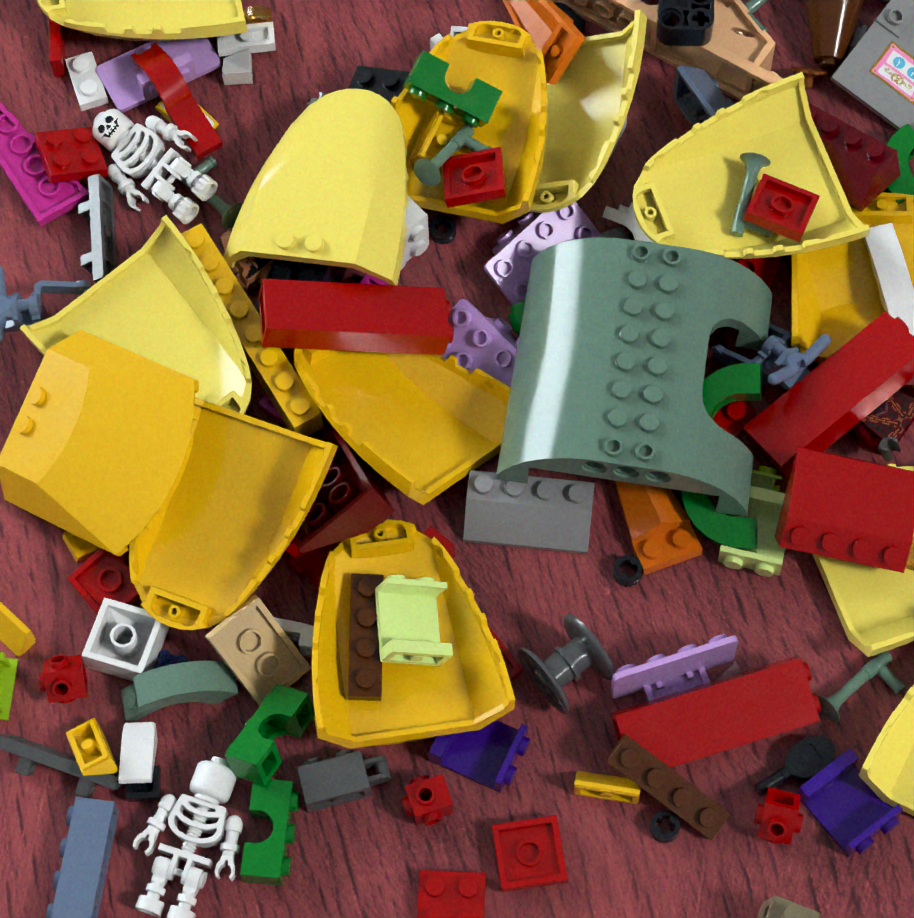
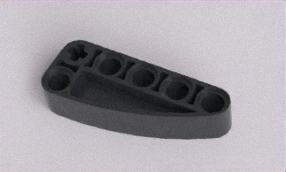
M659 0L656 36L659 42L669 46H704L710 42L714 24V0Z

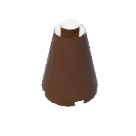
M805 0L813 60L821 69L833 70L836 66L843 63L863 5V0Z

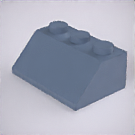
M683 65L676 68L672 100L692 127L699 122L701 124L714 116L717 110L723 107L726 109L734 105L729 98L724 97L717 80L714 77H710L705 69Z

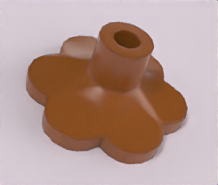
M791 66L790 69L797 73L803 72L805 87L809 88L813 86L814 77L827 75L828 73L820 69Z

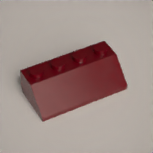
M809 103L813 122L848 203L852 208L861 212L900 176L897 150Z

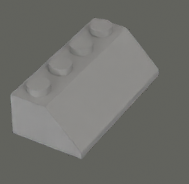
M470 470L463 542L588 554L595 482L528 476L526 484L496 479L497 473Z

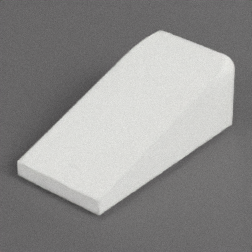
M133 722L123 725L119 784L152 783L158 743L156 724L154 722Z

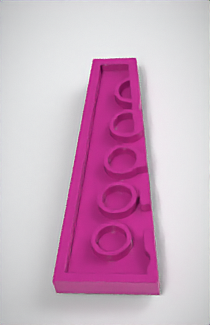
M0 102V167L39 226L41 227L76 208L78 204L89 200V192L78 180L49 182L34 141L35 137L31 133L29 134L20 124V121L11 112H8Z

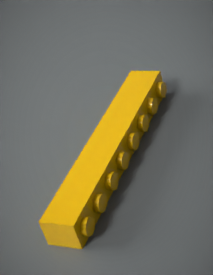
M202 223L181 233L201 261L206 273L216 287L231 317L249 367L287 428L305 436H309L322 429L321 411L309 395L281 348L262 347L259 313Z

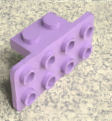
M208 38L156 42L176 64L186 83L221 66L220 59ZM153 41L100 64L96 68V72L116 109L122 113L159 96L148 76L142 70H138L131 59L132 54L136 53L138 55L150 49L151 44L155 43Z
M576 202L558 211L548 213L528 212L518 219L519 225L513 231L509 229L497 238L498 244L492 249L495 255L485 263L484 270L512 306L524 302L526 299L532 259L538 253L561 242L591 238L600 234Z
M459 300L450 311L448 319L449 325H453L454 328L453 341L448 343L445 354L439 356L448 359L450 355H453L457 358L459 366L471 372L478 368L511 388L519 338L517 339L510 332L512 327L502 318L485 317L468 300Z
M726 634L711 638L708 641L709 643L698 647L696 644L684 646L678 650V653L667 657L665 654L655 655L649 658L647 663L639 666L634 664L624 665L618 668L612 676L610 691L612 698H620L643 690L646 700L651 701L709 683L710 680L706 673L707 669L734 660L738 646L737 637L735 635L727 637Z

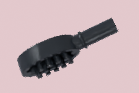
M809 736L798 741L788 751L784 766L754 785L756 792L759 796H763L767 793L768 787L775 788L783 782H787L790 778L797 781H808L833 761L835 755L833 743L823 736Z

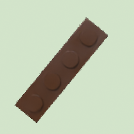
M351 574L348 700L381 701L382 662H380L375 588L383 582L384 575Z
M623 734L605 759L607 763L709 840L714 838L730 816L728 811L626 734Z

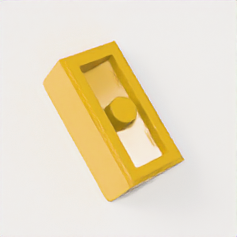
M438 110L432 115L410 162L414 164L418 159L431 160L465 124L451 114ZM443 165L439 169L440 173L443 170Z
M0 602V641L16 656L20 657L36 642V639L31 630Z
M95 718L66 732L83 776L119 772L106 737Z
M577 771L573 793L579 796L637 804L641 788L628 778Z

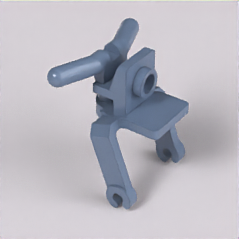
M0 266V342L3 340L4 333L21 331L19 327L23 324L32 325L46 319V308L41 302V293L81 295L90 288V281L40 280L34 284V293H31L27 299H22L18 292L12 293V296L7 295L4 269Z
M769 323L768 339L764 342L761 350L757 353L758 356L754 359L745 358L724 348L720 344H716L710 350L712 353L715 352L712 355V359L719 364L724 363L730 366L740 363H761V389L770 383L771 385L779 384L788 391L809 374L807 366L831 343V337L828 334H822L804 353H801L796 346H791L789 331Z

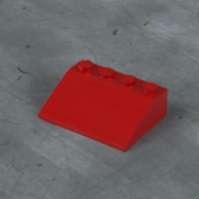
M797 447L774 536L779 547L904 573L914 533V471Z

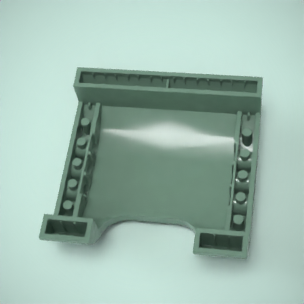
M593 237L561 242L538 253L531 263L496 479L527 484L529 468L708 494L717 496L715 512L747 517L754 456L740 440L718 426L708 415L703 404L702 389L710 335L716 329L721 327L737 329L735 347L761 350L762 345L768 338L772 293L769 287L750 269L723 256L702 250L622 238Z

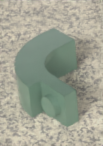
M190 661L155 668L133 677L134 683L121 690L125 720L134 722L170 705L187 702L216 705L238 694L235 675L225 662Z

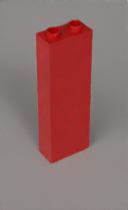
M262 279L258 296L262 347L444 355L448 343L453 341L454 328L448 322L451 305L450 301L445 298L444 288Z
M885 311L747 423L743 429L749 442L789 480L797 447L821 452L825 451L914 378V336L909 333V328L899 317L894 319Z
M793 656L610 713L618 741L623 734H626L671 768L818 722L820 719L817 712L821 711V705L816 693H812L808 681L812 680V675L807 662H802V658Z

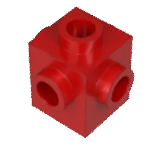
M82 654L68 657L66 655H56L44 661L43 673H38V682L41 693H47L49 703L58 702L65 704L77 698L87 697L88 678Z
M443 774L431 778L428 775L419 776L412 779L410 784L405 786L406 797L401 798L406 816H413L416 825L421 823L424 826L434 825L442 821L443 816L454 813L453 803Z
M768 787L764 805L758 803L753 823L759 824L757 837L764 838L774 844L784 843L790 845L793 833H800L804 814L798 813L801 795Z

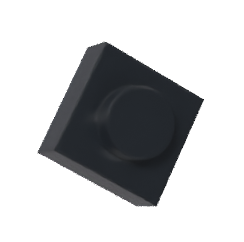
M159 765L154 766L152 783L126 784V799L128 802L161 800V768Z

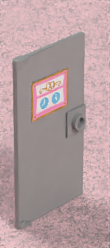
M890 0L830 78L831 81L897 130L908 123L914 131V0Z

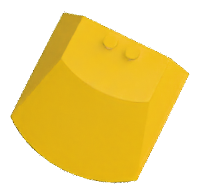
M882 192L861 212L851 207L855 216L864 225L868 224L870 228L888 223L893 224L914 288V195ZM896 200H905L900 204L896 202ZM863 238L833 247L791 255V346H796L801 353H804L822 334H828L831 337V343L814 360L821 364L884 313L879 298V288L871 269V259Z
M83 330L77 331L48 348L0 454V482L4 499L114 555H123L129 550L127 546L137 536L143 537L149 529L146 526L156 513L162 514L182 478L194 439L190 438L193 420L198 421L199 410L194 408L195 393L199 392L198 380Z

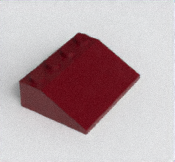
M334 428L320 440L337 445L338 448L315 501L293 538L301 553L370 532L376 526L385 522L388 516L395 512L366 462Z

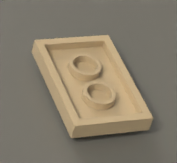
M256 595L250 597L205 636L258 707H260L265 696L269 695L276 684L290 687L311 669V666L261 599Z

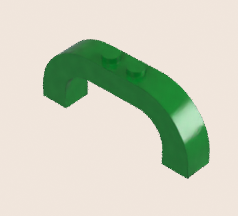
M761 363L730 365L715 371L704 379L702 389L703 404L712 419L723 406L731 402L761 401ZM681 491L683 503L691 523L707 541L719 548L721 545L757 553V517H733L715 512V507L711 503L708 494Z

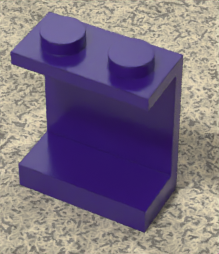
M496 720L481 730L436 736L429 750L430 762L501 793L504 785L510 786L515 777L517 767L513 765L518 755L523 757L531 741L527 737L528 726L521 724L518 730Z
M851 748L800 786L797 794L801 795L800 801L847 857L855 851L859 855L864 853L875 843L872 838L880 831L886 835L900 823L897 818L903 810L899 804L892 809L889 804L883 802L860 778V770L855 766L859 758Z

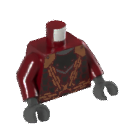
M904 385L852 428V432L863 451L883 455L886 461L893 459L892 452L894 450L901 451L899 442L914 422V385Z

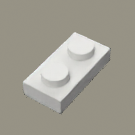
M273 21L246 24L248 31L246 33L217 36L219 57L231 56L245 49H250L251 53L276 51Z
M92 51L65 59L81 111L108 104L109 101L103 83L96 72L97 65Z

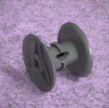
M570 613L564 616L563 622L566 633L571 641L562 648L555 647V652L546 660L542 661L534 652L527 648L517 650L521 664L531 681L545 699L558 712L564 715L569 713L570 704L562 688L573 679L575 682L580 680L581 673L589 667L607 680H612L613 674L616 673L612 661L594 634L583 622Z

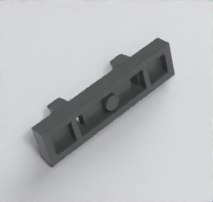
M100 174L88 177L89 200L78 204L79 215L86 219V221H90L92 252L81 256V267L85 268L89 273L93 272V281L95 283L117 267L113 186Z
M11 733L0 734V749L20 756L16 773L24 776L33 775L37 762L79 777L75 794L85 798L93 795L97 784L113 790L124 788L125 784H119L118 781L119 772L83 776L75 756Z

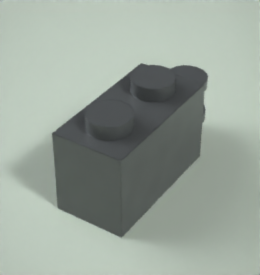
M351 749L340 751L335 754L334 758L326 760L312 758L305 761L303 766L297 767L308 813L371 797V786L383 784L391 780L386 756H377L363 760L361 751L354 752ZM375 768L377 775L367 777L366 770Z

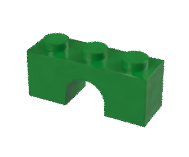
M423 50L417 56L403 86L409 90V95L421 101H424L425 98L436 104L435 108L446 114L453 112L462 117L461 121L473 128L486 125L503 91L475 78L470 82L465 93L457 94L452 92L445 83V74L450 64Z
M276 684L269 695L265 696L260 707L252 718L246 722L243 730L234 742L228 746L224 754L230 770L236 777L263 786L268 783L282 763L273 739L281 735H292L300 738L315 717L309 693Z
M270 779L265 786L253 782L249 807L252 818L265 819L273 824V831L269 838L263 842L244 843L240 872L244 883L283 886L284 876H290L292 857L287 856L288 844H294L296 824H291L292 812H298L300 803V792H295L293 781Z

